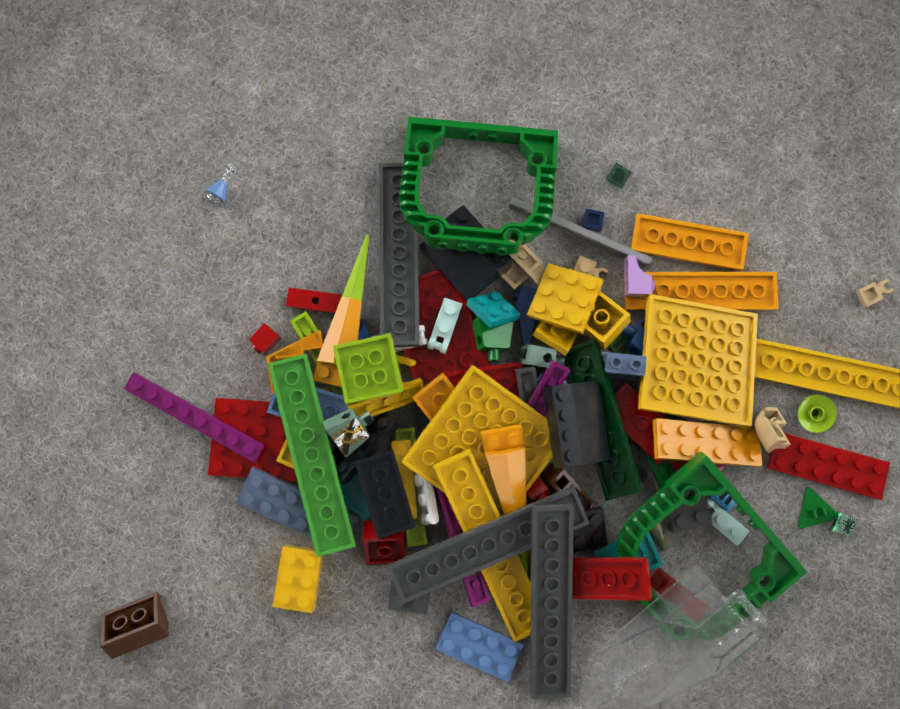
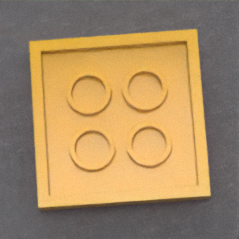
M548 263L527 315L530 318L583 334L603 285V279Z

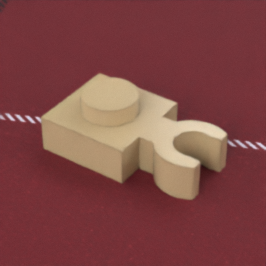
M579 256L573 269L574 271L600 278L599 273L601 272L604 274L608 273V270L605 268H595L597 262L583 256Z
M888 279L880 281L877 285L873 282L855 291L864 308L884 299L882 294L885 295L893 292V288L888 290L884 288V284L889 282Z

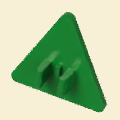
M811 487L806 488L798 523L800 529L839 518V514Z

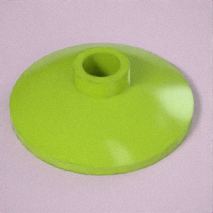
M811 395L805 398L799 405L797 412L800 425L813 433L828 430L834 424L837 416L834 402L824 395ZM816 409L817 414L813 416L812 411Z

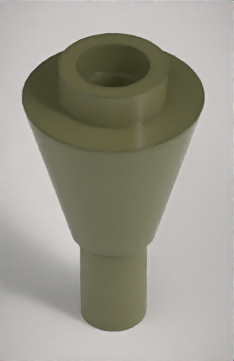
M662 520L649 532L658 541L661 550L667 551L669 547L665 540Z

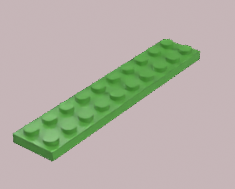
M302 354L268 363L316 556L320 557L356 547L331 444L323 424L324 417L308 355Z

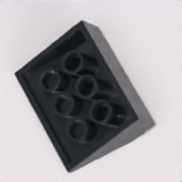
M464 205L446 218L449 225L484 228ZM425 241L419 246L466 301L476 296L512 267L513 259L509 254L498 255L497 253H478L477 251H458L457 249L442 250L428 246Z
M599 381L543 388L554 468H566L611 460Z

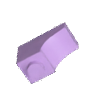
M628 255L624 259L625 297H647L655 289L652 275H648L640 269L636 255Z

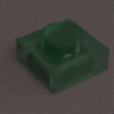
M616 163L605 180L622 189L632 172Z
M837 511L830 530L851 537L858 519Z

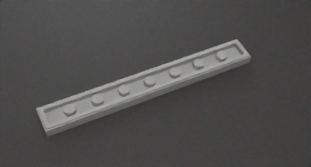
M512 197L509 209L529 217L532 214L533 205ZM552 215L548 225L620 258L625 259L628 255H636L638 265L643 268L647 267L652 260L647 255L558 216Z

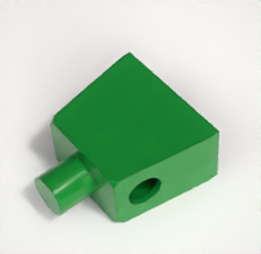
M477 317L472 321L477 350L488 352V362H499L500 353L510 348L513 321L489 328Z

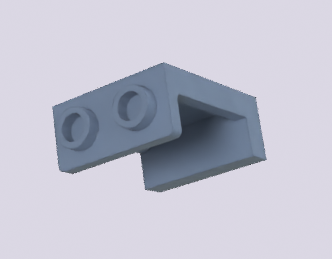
M606 352L603 355L605 372L608 373L609 379L636 382L637 376L645 375L646 356Z

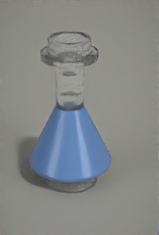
M231 163L224 165L227 170L221 180L205 189L208 193L206 198L217 205L221 201L226 202L227 183L233 173L238 174V168Z

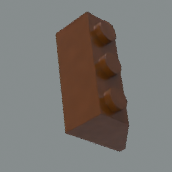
M158 592L101 614L100 647L112 659L169 637L168 620Z

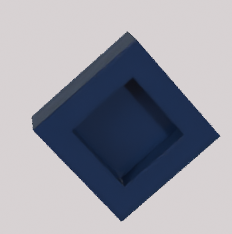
M586 209L582 227L587 230L601 232L605 212Z

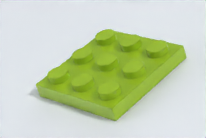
M392 333L333 346L345 404L404 392Z

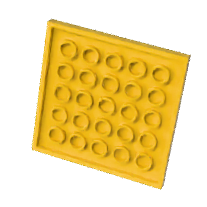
M649 294L646 303L642 356H646L645 375L640 378L638 409L751 427L758 314Z
M472 364L401 460V463L445 493L433 465L470 448L500 516H503L504 513L485 456L481 431L521 424L525 446L527 492L553 457L547 418Z

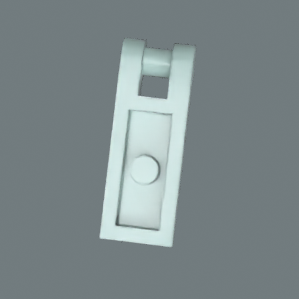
M444 298L427 349H436L440 353L446 354L462 303ZM437 336L444 338L443 343L436 341Z
M706 496L708 508L714 509L711 514L713 523L711 525L732 543L739 546L750 531L717 505L710 497Z

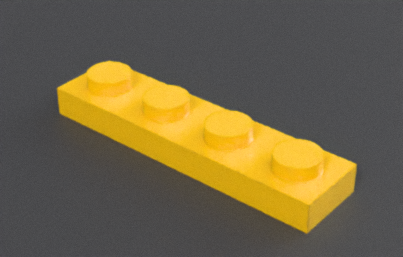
M421 378L404 383V392L346 405L348 409H353L358 417L369 411L371 416H375L415 402L412 396L424 387Z
M411 440L391 441L413 519H418L414 471L401 463V460L412 447Z

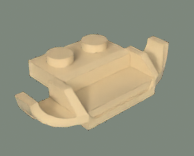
M525 244L521 245L518 253L509 254L513 259L512 267L500 277L513 291H516L527 280L533 281L538 287L545 272L543 262Z

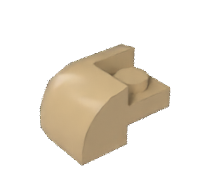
M777 407L764 408L757 415L754 425L756 434L768 453L774 449H785L791 445L781 429L787 423Z

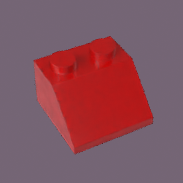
M364 521L363 543L366 565L391 564L405 558L404 531L377 539L372 521Z

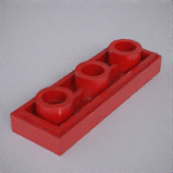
M289 287L286 307L335 314L342 295ZM318 298L319 303L313 304L314 299Z

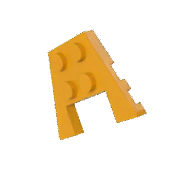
M318 330L266 356L267 367L268 363L305 354L304 350L322 348V330ZM268 367V373H269V379H270V385H271V392H272V395H273V393H274V386H273V382H272L270 370H269V367ZM330 387L320 388V389H323V390H326V391L331 392V388H330Z

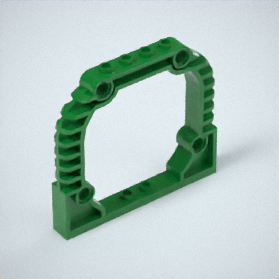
M408 117L399 192V205L406 222L416 232L424 236L425 243L430 247L442 250L457 249L458 251L468 250L477 251L478 253L489 252L497 253L498 255L518 253L521 245L533 241L534 238L545 231L553 215L558 130ZM445 138L518 144V151L528 160L526 171L535 178L532 214L523 223H507L499 230L449 225L443 217L427 214L420 204L419 194L423 167H427L432 163L433 151L444 144Z
M702 451L664 482L666 485L661 490H658L654 496L650 497L647 502L632 513L623 523L618 535V557H637L640 542L646 534L682 503L691 506L700 500V496H721L726 492L737 504L735 509L742 516L746 515L750 519L747 523L755 531L758 529L769 541L763 547L760 566H755L749 573L751 581L718 610L707 616L692 618L682 608H669L652 588V599L650 601L635 600L639 605L643 603L646 607L644 611L651 619L655 617L659 621L656 624L664 633L668 631L673 638L682 640L687 636L692 639L707 640L725 636L724 634L733 631L738 624L743 623L744 619L749 615L751 616L757 608L762 607L763 603L767 600L770 603L773 602L807 573L800 562ZM691 489L690 494L684 497L685 491Z

